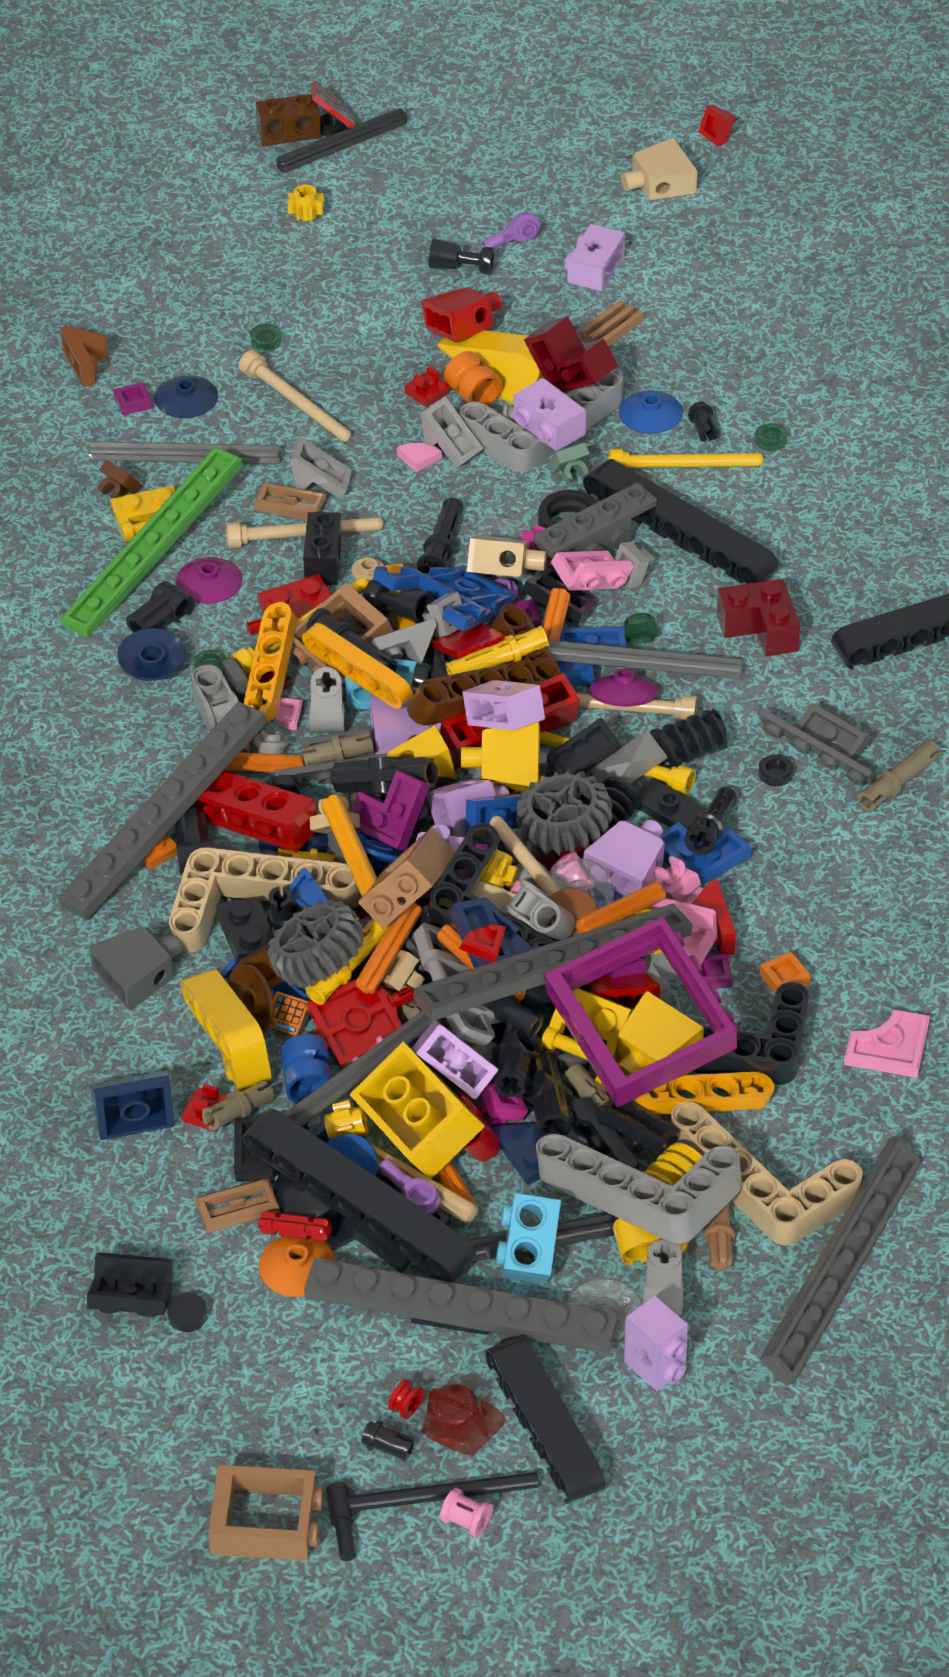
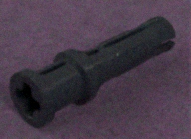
M450 497L449 501L447 499L444 500L433 535L425 540L423 545L424 554L417 561L418 571L429 573L430 567H447L446 560L450 558L453 552L451 540L464 509V505L459 499Z
M319 608L310 616L306 630L315 623H321L396 672L398 667L396 660L355 635L350 624L344 621L339 622L332 617L331 612L326 608Z
M729 787L718 789L707 810L696 816L684 838L685 845L689 851L696 855H707L712 852L716 846V841L720 839L724 832L723 822L736 804L737 795L734 790ZM701 840L703 843L701 846H698V843Z

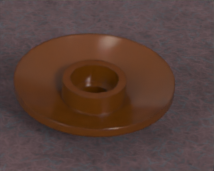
M251 964L238 965L231 972L228 985L255 1018L264 1035L270 1029L273 1021L272 991L263 974Z

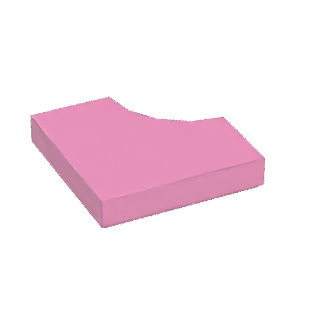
M893 1010L889 1020L881 1026L867 1031H851L844 1065L918 1078L930 1016Z

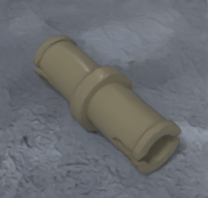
M366 731L362 734L341 739L338 736H334L328 742L307 747L303 746L301 751L305 766L374 753L370 732Z
M260 1081L243 1091L235 1090L228 1093L225 1100L203 1109L202 1119L205 1125L215 1121V1123L208 1127L214 1131L235 1120V1118L249 1117L251 1111L273 1102L274 1092L272 1087L268 1086L261 1090L268 1083Z

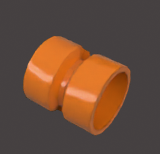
M464 351L457 354L450 360L444 371L446 383L455 392L459 393L466 403L475 401L489 405L494 403L501 394L503 388L502 380L474 352Z

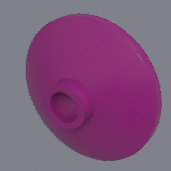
M217 557L193 560L183 566L176 577V586L193 597L196 603L214 604L225 601L234 596L242 585V574L239 568L232 562Z
M620 669L616 670L614 674L594 680L590 685V695L595 700L612 706H639L653 701L658 696V686L648 678L635 675L632 670Z

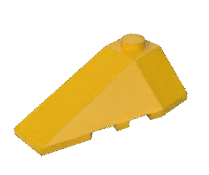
M483 330L458 342L443 338L438 343V348L450 358L464 351L474 352L502 380L503 388L498 398L514 404V394L543 378L524 341L529 335Z

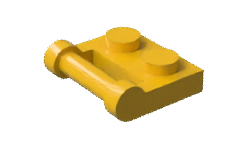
M173 485L110 499L113 514L125 543L131 541L175 492Z
M581 988L573 990L572 992L600 1037L607 1040L606 1046L617 1062L619 1056L618 1034L633 1012V1009ZM555 1008L550 1025L543 1034L542 1046L551 1050L558 1048L587 1060L576 1040L563 1035L566 1024Z

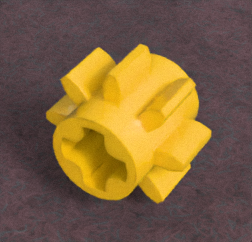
M307 184L299 185L294 189V193H288V214L295 213L297 220L312 221L317 214L323 215L324 194H317L315 187Z
M497 850L495 859L481 881L501 889L503 887L511 889L517 875V867L511 866L513 858L507 853Z
M350 1100L332 1103L334 1112L325 1114V1128L329 1140L344 1134L362 1136L369 1133L365 1111L361 1107L355 1108L354 1103H351Z

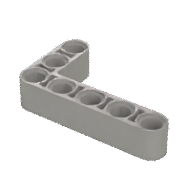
M614 369L594 385L571 390L566 394L586 410V430L621 405L623 401V375L618 370ZM468 402L460 409V417L484 448L481 451L513 471L528 472L556 452L546 443L541 442L537 436L525 427L517 425L481 402Z
M549 1134L540 1138L536 1143L539 1176L544 1183L675 1244L685 1243L693 1239L742 1188L740 1155L736 1149L729 1146H717L710 1149L675 1185L671 1186L563 1135Z

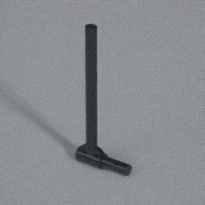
M537 1472L356 1495L355 1490L344 1482L331 1483L326 1487L331 1525L335 1528L340 1560L351 1561L356 1557L351 1525L358 1517V1511L445 1500L450 1491L455 1487L461 1489L466 1497L539 1488Z

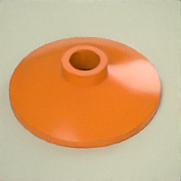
M282 1236L271 1242L262 1252L259 1260V1273L263 1282L273 1291L291 1297L305 1296L304 1287L314 1258L336 1261L333 1251L325 1242L311 1240L312 1236L308 1240ZM295 1256H301V1257H302L301 1259H298V1260L292 1259V1257H295Z

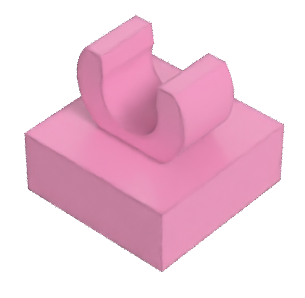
M670 856L669 862L671 866L666 870L659 866L655 868L656 878L654 882L662 884V888L666 892V899L681 901L699 887L701 882L698 874L685 868L682 860Z

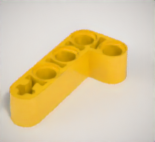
M213 969L181 980L182 995L191 1013L222 1053L228 1080H233L238 1091H243L260 1081H271V1070L261 1028L218 970Z

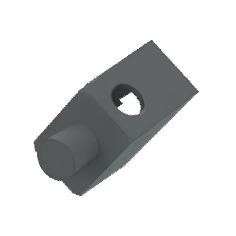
M142 927L89 946L92 969L129 1011L173 979L171 959L183 952L181 943L174 934L156 941L147 929Z

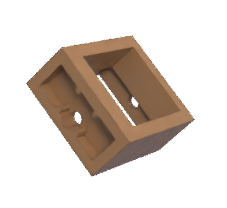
M347 583L341 586L317 608H326L331 612L332 617L339 622L344 621L350 614L353 615L369 630L361 639L370 644L374 638L394 632L389 620ZM317 609L296 626L290 653L301 666L306 663L312 667L310 669L312 674L321 667H331L314 656L306 648L302 640V634L307 631V622ZM324 673V678L318 680L323 685L329 682L332 686H336V679L330 678V673ZM340 673V675L342 676L343 685H344V684H345V676Z
M432 827L380 873L358 903L384 929L435 884L452 859L455 851Z
M218 1465L208 1530L210 1555L308 1561L310 1546L317 1547L319 1538V1522H313L314 1512H322L323 1487H316L315 1471ZM235 1492L302 1496L298 1529L282 1530L231 1526Z

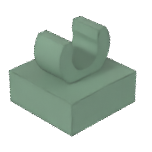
M582 443L555 452L548 463L553 473L562 471L563 481L569 483L573 479L570 473L571 469L577 470L582 478L588 475V467L584 462L590 454L586 444Z

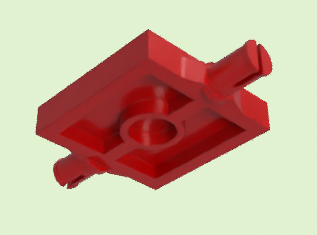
M320 574L259 592L257 593V601L263 613L273 603L284 602L290 606L296 618L299 619L326 601L333 593L327 589ZM262 618L246 622V629L250 636L259 633Z
M357 979L337 988L323 1005H319L313 1000L306 1003V1008L316 1027V1032L312 1033V1035L323 1038L327 1042L328 1050L332 1053L341 1070L353 1063L352 1059L355 1056L361 1057L377 1043V1037L381 1036L385 1039L402 1026L398 1018L397 1008L414 1000V992L411 991L409 985L391 995L380 985L374 993L365 994L356 987Z

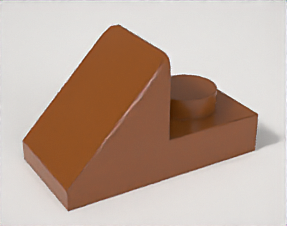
M69 326L60 327L62 350L82 386L86 387L95 384L94 373L98 372L97 361L108 359L107 338L101 334Z

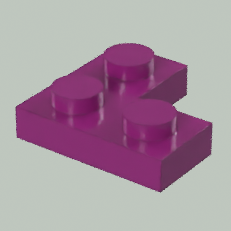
M396 770L385 801L368 793L358 791L351 813L359 814L360 828L357 830L396 849L405 851L430 784L406 772Z

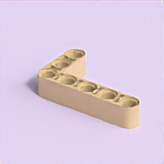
M199 848L192 852L187 860L169 917V926L172 934L180 941L183 951H199L207 943L216 914V906L221 896L242 899L259 897L260 901L269 902L268 895L270 891L280 886V894L283 895V887L288 888L303 868L310 872L328 900L332 899L334 902L342 901L352 910L360 905L358 901L362 896L347 864L216 848Z
M689 1101L678 1103L672 1109L671 1124L681 1130L679 1138L675 1143L686 1144L694 1148L702 1156L717 1146H729L738 1151L740 1155L742 1188L731 1201L777 1244H794L846 1211L862 1185L863 1174L859 1164L852 1160L840 1159L788 1191L702 1106Z

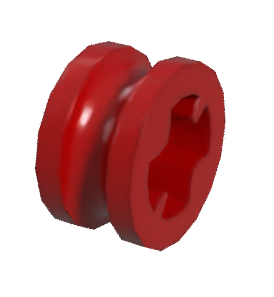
M409 1379L402 1380L391 1394L388 1409L394 1413L400 1411V1416L405 1420H409L422 1405L425 1389L420 1386L413 1388V1382Z

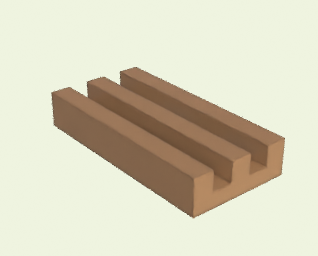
M619 300L579 330V337L587 342L595 341L602 337L609 347L643 322L644 312L639 310L635 313V307L631 305L625 307V302Z
M263 483L254 503V510L307 520L308 512L322 511L323 504L325 505L326 494ZM269 494V495L280 496V497H284V499H282V498H276V497H271V496H266V495ZM296 499H297V500H302V501L313 502L314 504H309V503H304V502H298V501H296Z
M268 1179L258 1180L195 1198V1205L199 1211L206 1233L259 1219L262 1212L265 1211L280 1213L279 1204ZM261 1192L265 1193V1195L259 1196L245 1201L243 1198ZM229 1202L230 1204L210 1211L207 1210L208 1207Z

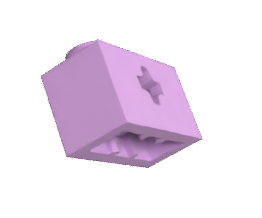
M590 224L584 235L581 234L578 237L574 251L566 256L564 270L568 271L567 282L602 291L625 254V232Z
M544 378L514 394V420L556 452L586 435V410Z
M492 680L462 691L468 725L514 731L545 719L540 685Z
M434 1020L412 1047L418 1056L475 1100L498 1071V1068L437 1020Z
M654 1295L626 1317L624 1362L656 1391L667 1383L670 1385L677 1383L686 1371L688 1324Z

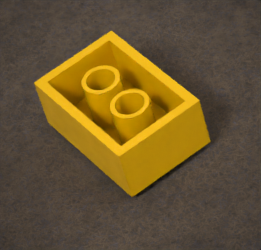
M404 1041L349 1094L405 1157L430 1179L485 1127L427 1063Z

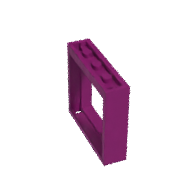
M663 916L544 974L547 995L617 1108L737 1049V1033L740 1030L734 1022V1015L731 1012L725 1013L720 1005L721 998L716 987L712 983L707 984L701 976L703 971L699 961L693 954L688 956L683 948L685 944L679 931L676 932L674 928L671 929ZM660 948L714 1034L625 1077L572 991Z

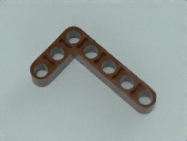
M514 604L504 605L490 628L500 631L507 636L513 635V637L535 628L527 613ZM546 647L522 656V659L518 662H513L512 660L502 665L427 679L420 684L407 706V712L413 721L421 725L441 723L466 712L462 691L492 680L537 684L560 675V669Z

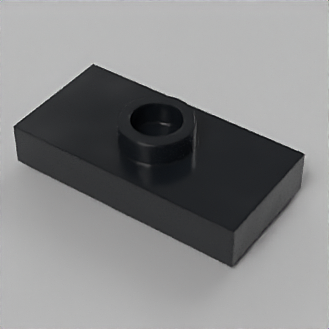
M601 717L547 754V762L553 771H556L559 775L565 774L569 769L574 775L581 771L586 773L618 751L622 746Z
M651 778L638 790L642 801L637 809L668 827L679 822L688 830L696 816L707 810L705 807L654 778Z
M610 1099L599 1107L596 1116L597 1119L624 1134L627 1139L637 1142L658 1156L668 1149L671 1144L677 1142L681 1132L679 1128L634 1101H630L617 1108L613 1100Z

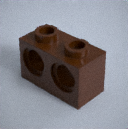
M299 94L279 99L270 98L255 102L257 130L262 147L321 138L320 112L317 103L312 100V94Z

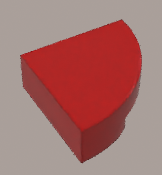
M489 924L486 927L472 930L466 935L459 949L493 963L498 956L506 927Z

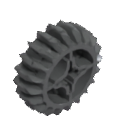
M570 769L561 775L555 771L554 775L549 778L541 775L539 783L530 782L529 790L521 791V798L517 801L516 807L517 825L525 841L530 842L533 849L541 847L545 854L555 850L559 856L564 850H570L574 853L575 849L579 847L587 849L589 842H595L600 838V834L607 832L608 824L612 823L611 797L608 796L604 784L596 780L595 775L587 777L583 771L576 775Z
M332 899L327 900L324 904L317 901L314 906H305L303 911L293 913L291 919L282 922L283 927L274 931L275 938L268 942L270 948L267 951V955L270 958L269 961L272 964V969L289 986L297 985L299 988H302L307 984L315 986L320 980L326 982L329 976L334 973L338 974V971L343 966H349V960L359 954L357 949L364 944L362 938L365 935L359 917L348 905H345L342 901L334 902Z

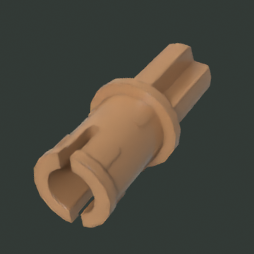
M729 1203L707 1224V1228L704 1231V1239L708 1243L709 1264L718 1272L730 1269L733 1263L731 1242L734 1239V1230L730 1227Z

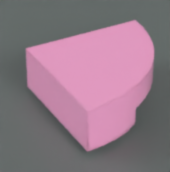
M409 443L397 447V456L415 472H418L441 460L442 451L435 446L425 443Z
M281 698L278 712L273 719L279 725L297 731L303 709V700Z

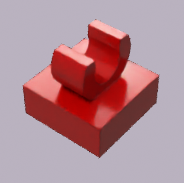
M707 105L698 133L716 146H722L727 143L729 134L733 133L731 128L733 122L737 121V117L728 111H723L716 105Z
M428 366L423 374H415L414 379L404 385L405 393L426 408L450 392L449 385L439 379L440 373L431 366Z
M203 1084L202 1088L197 1087L182 1113L183 1122L210 1130L208 1128L209 1125L215 1123V1121L205 1125L202 1119V1111L206 1107L225 1100L226 1096L219 1094V1088L208 1084Z

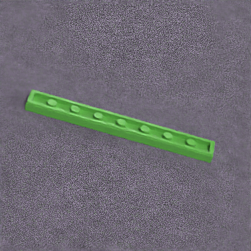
M214 447L60 618L61 625L85 637H89L100 627L243 467L242 458Z

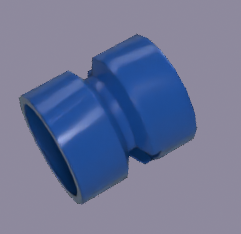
M303 1034L288 1039L282 1045L280 1055L286 1094L292 1102L298 1104L332 1078L327 1042L319 1036Z

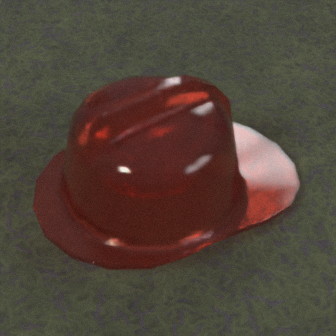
M454 1383L444 1385L438 1389L432 1388L429 1393L426 1415L421 1431L432 1441L461 1454L473 1457L508 1421L498 1409L478 1399L473 1390L464 1385Z

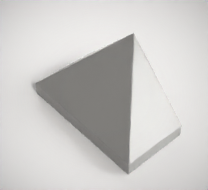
M646 730L593 767L591 772L599 783L608 777H617L631 784L668 757L649 731Z

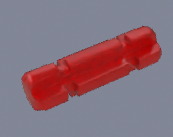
M265 1211L262 1212L261 1218L258 1220L260 1232L263 1234L277 1235V1232H279V1236L307 1240L312 1236L311 1240L325 1242L332 1233L330 1220L314 1217L313 1221H311L312 1217L287 1213H281L279 1216L278 1212Z

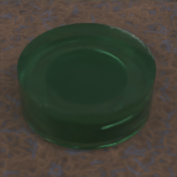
M259 324L250 331V343L254 349L259 351L275 350L282 343L281 330L273 324Z
M775 423L763 424L755 432V443L763 450L778 451L786 446L788 434L781 425Z
M648 613L633 614L623 623L625 639L630 644L651 643L657 637L658 628L656 620Z
M217 650L202 651L193 660L194 670L202 665H214L223 674L222 661L227 658L222 652Z

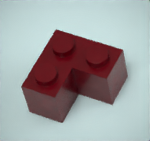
M568 316L546 322L524 339L543 378L563 393L594 385L618 367L605 339L602 338L582 344Z
M784 579L718 588L717 618L724 638L758 634L765 656L799 652L800 622Z

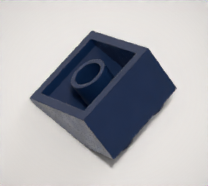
M165 1071L144 1073L139 1076L90 1084L100 1141L175 1127L170 1079Z

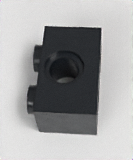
M308 512L303 553L304 578L320 574L325 585L338 586L342 548L341 513Z

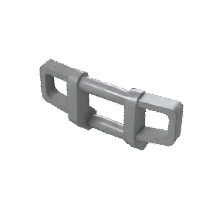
M422 923L413 935L423 968L430 973L433 982L470 970L438 940L437 934L441 928ZM432 943L437 944L442 951L434 949ZM482 1005L446 1017L457 1037L484 1047L495 1037L491 1024L500 1022L495 1019L493 1012Z

